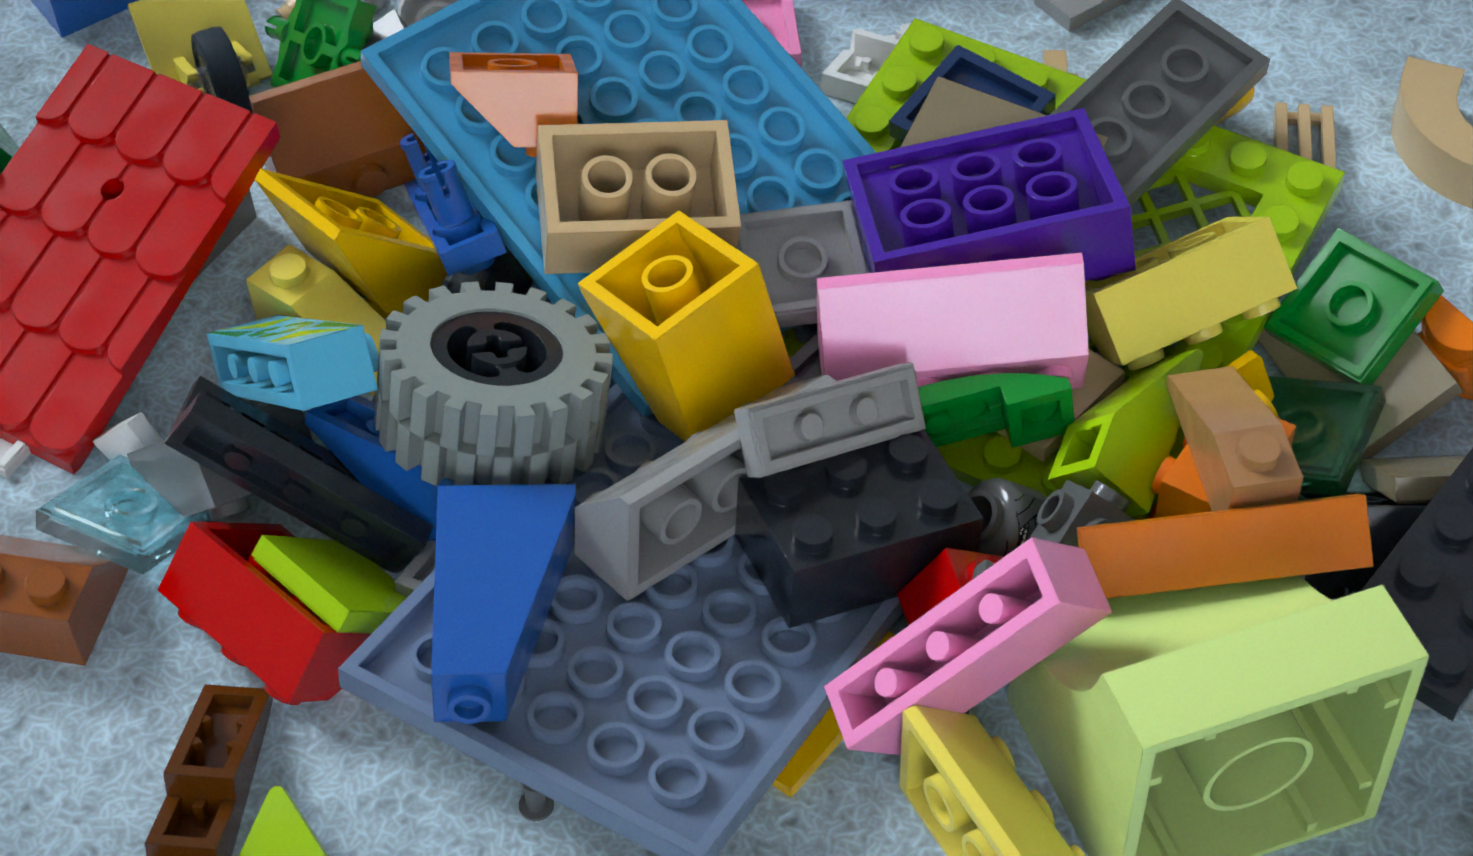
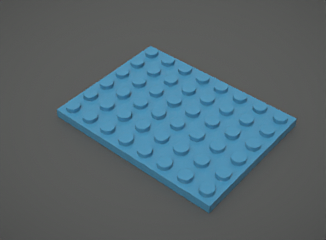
M458 0L360 51L363 69L437 161H455L457 172L469 201L483 218L493 221L502 242L542 291L547 292V298L553 305L562 298L576 305L575 318L589 314L598 322L578 286V282L591 273L544 274L535 171L536 157L526 155L525 148L513 147L451 85L449 52L571 54L578 72L577 124L727 120L740 214L850 201L851 196L842 160L876 153L742 0ZM598 322L597 334L605 333ZM794 326L780 328L781 334ZM611 343L609 352L613 354L611 377L645 418L653 412Z

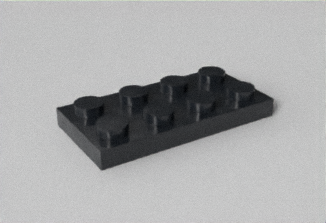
M1473 448L1361 590L1364 591L1380 585L1384 586L1429 655L1415 699L1452 722L1473 694Z

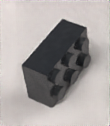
M924 429L909 434H902L896 438L764 477H748L747 475L738 477L735 535L788 628L898 597L897 594L945 548L977 553L979 550L984 517Z

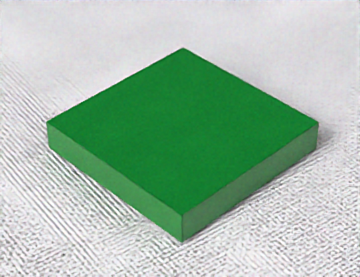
M1338 228L1295 283L1297 289L1289 292L1280 303L1281 306L1275 309L1268 318L1264 329L1271 337L1367 392L1442 295L1444 289L1436 279Z

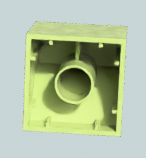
M1299 575L1108 598L1107 601L1112 610L1111 614L1009 682L1007 699L1088 856H1261L1376 816L1429 655L1383 585L1331 600L1315 590Z

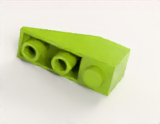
M1197 348L1161 359L1154 364L1146 366L1071 423L1065 432L1048 481L1058 489H1061L1066 480H1069L1090 490L1097 480L1131 502L1125 511L1128 516L1134 517L1149 513L1151 505L1157 498V494L1151 491L1155 475L1162 462L1169 456L1170 451L1175 446L1177 431L1180 425L1166 385L1167 375L1199 371L1204 353Z

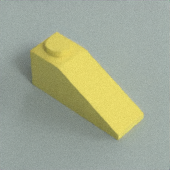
M288 244L246 279L256 320L281 315L363 325L365 333L372 337L379 355L381 329H386V320L334 270L292 245ZM374 372L377 383V372ZM376 391L369 392L368 394L374 397Z

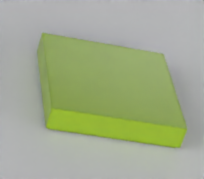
M262 535L251 554L258 564L337 633H373L406 599L405 596L395 591V580L376 563L335 540Z

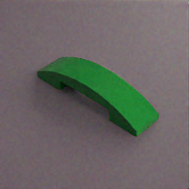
M996 373L954 378L918 387L926 426L924 430L936 447L1005 429L1010 444L1014 448L1063 435L1067 427L1075 421L1072 387L1068 378L1030 373Z

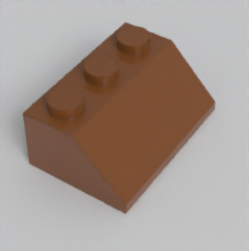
M361 61L249 96L253 114L256 113L277 122L280 139L265 162L266 170L371 198L380 195L385 190L416 179L405 151L401 148L400 141L405 136L413 133L422 154L426 153L424 144L363 69Z
M0 535V652L85 666L133 561L132 555Z

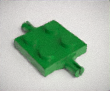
M296 0L295 6L287 20L279 15L271 16L266 22L275 25L276 29L265 26V32L272 39H277L281 42L278 61L270 86L276 88L361 61L360 51L363 50L371 38L373 17L377 6L362 0Z

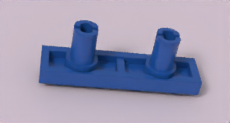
M413 133L405 136L400 141V145L405 151L416 179L405 183L404 186L448 276L459 272L462 275H470L488 268L493 264L495 257L507 253L493 221L483 218L469 201L457 172L455 161L444 160L438 162L425 145L426 153L422 154Z

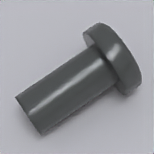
M523 784L524 794L519 800L521 815L530 821L546 819L553 811V799Z

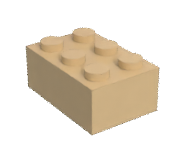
M727 120L538 125L535 171L544 274L592 273L678 210L737 249L741 231V220Z

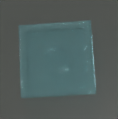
M122 455L113 458L36 509V530L142 575L177 551L190 522H216L212 521L208 510L184 517L131 466L129 459Z

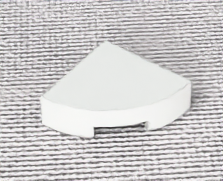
M140 412L106 429L92 442L114 464L140 475L131 466L127 453L163 440L146 416Z

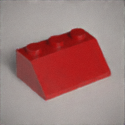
M190 522L157 589L178 608V616L187 624L202 629L221 645L220 651L227 659L247 667L265 683V691L282 703L300 705L301 702L327 701L342 690L339 685L338 668L372 633H337L258 564L251 555L262 535L296 536L281 524Z

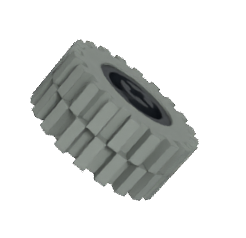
M479 282L461 283L460 293L452 294L445 285L429 289L428 302L415 295L403 302V313L393 310L386 319V329H381L377 372L378 390H376L375 430H380L379 442L386 452L396 450L395 462L406 471L417 465L422 466L421 480L435 486L444 477L454 480V486L543 485L547 478L551 479L555 484H566L573 480L574 468L584 472L593 463L594 452L599 453L602 445L613 364V354L609 353L611 343L606 333L597 334L598 322L589 314L575 318L576 305L562 298L552 305L546 302L547 292L532 287L527 295L513 293V284L496 282L495 291H482Z

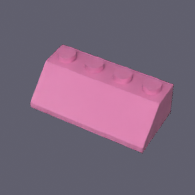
M1082 253L817 278L818 350L821 374H828L836 381L896 364L913 363L918 387L954 378L996 373L1051 375L1068 378L1072 389L1084 387L1089 349Z

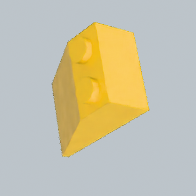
M261 168L258 171L255 181L307 252L334 270L353 290H357L364 295V300L382 318L387 319L393 310L403 313V302L415 295L428 302L429 289L440 287L444 282L447 272L429 237L380 200Z

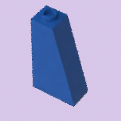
M575 484L438 486L431 663L434 722L457 721L473 724L483 721L508 720L522 679L575 544Z

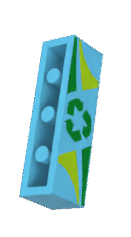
M274 315L206 333L219 387L236 397L304 411L378 390L374 372L378 371L379 355L372 337L365 333L363 325Z

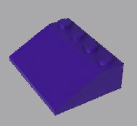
M1084 108L842 160L870 273L1082 253L1085 281L1105 280L1115 274L1136 270L1131 208ZM901 165L892 169L889 168L890 166Z

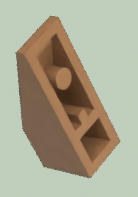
M1233 366L1167 375L1166 385L1212 511L1298 501L1303 476L1283 425Z

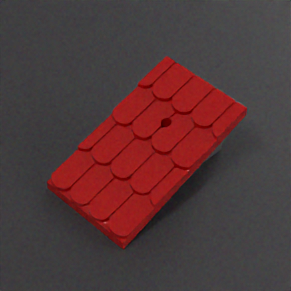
M90 44L85 46L35 116L37 120L36 126L0 174V438L13 445L17 440L25 443L31 454L73 475L84 464L95 445L92 441L104 431L194 280L257 217L250 187L255 181L260 168L262 169L280 139L277 122L256 113L251 114L247 109L208 93L203 94L201 90L160 73L159 75L155 74L153 70L117 55H110L107 51Z

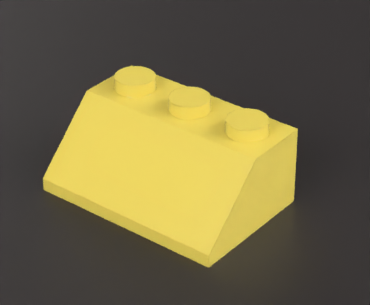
M1226 217L1135 257L1136 270L1115 274L1105 280L1085 281L1088 336L1103 358L1113 364L1122 366L1127 364L1129 370H1137L1165 357L1163 348L1177 341L1185 339L1187 345H1192L1217 336L1223 332L1220 322L1242 313L1244 319L1247 320L1262 316L1279 308L1281 304L1278 297L1297 289L1270 217Z
M914 705L903 711L899 787L946 856H1086L1077 845L1068 846L1055 828L1052 811L1043 795L1035 789L1031 791L1027 789L1015 772V763L1006 744L998 736L990 737L975 715Z

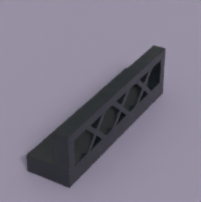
M199 376L192 385L164 442L167 446L392 573L400 571L426 546L433 525L362 485L330 450L202 376Z

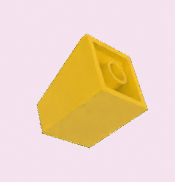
M679 210L578 282L583 297L658 422L684 442L693 434L705 431L734 414V409L740 408L748 402L756 401L774 389L781 387L795 376L759 263Z

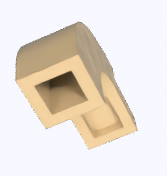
M1408 56L1402 72L1391 118V133L1396 150L1409 170L1429 188L1458 204L1473 209V126L1463 117L1457 102L1465 69Z

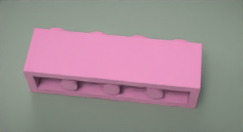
M1031 537L825 685V691L847 750L901 755L902 717L904 710L914 705L965 713L1111 614L1112 610L1085 549Z

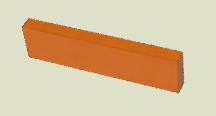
M1363 494L1077 527L1079 548L1085 549L1106 599L1374 567L1366 495Z

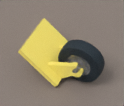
M140 0L128 4V9L151 70L155 71V74L159 75L160 73L201 90L203 94L208 93L247 109L253 114L248 88L260 85V80L272 77L273 74L245 0Z

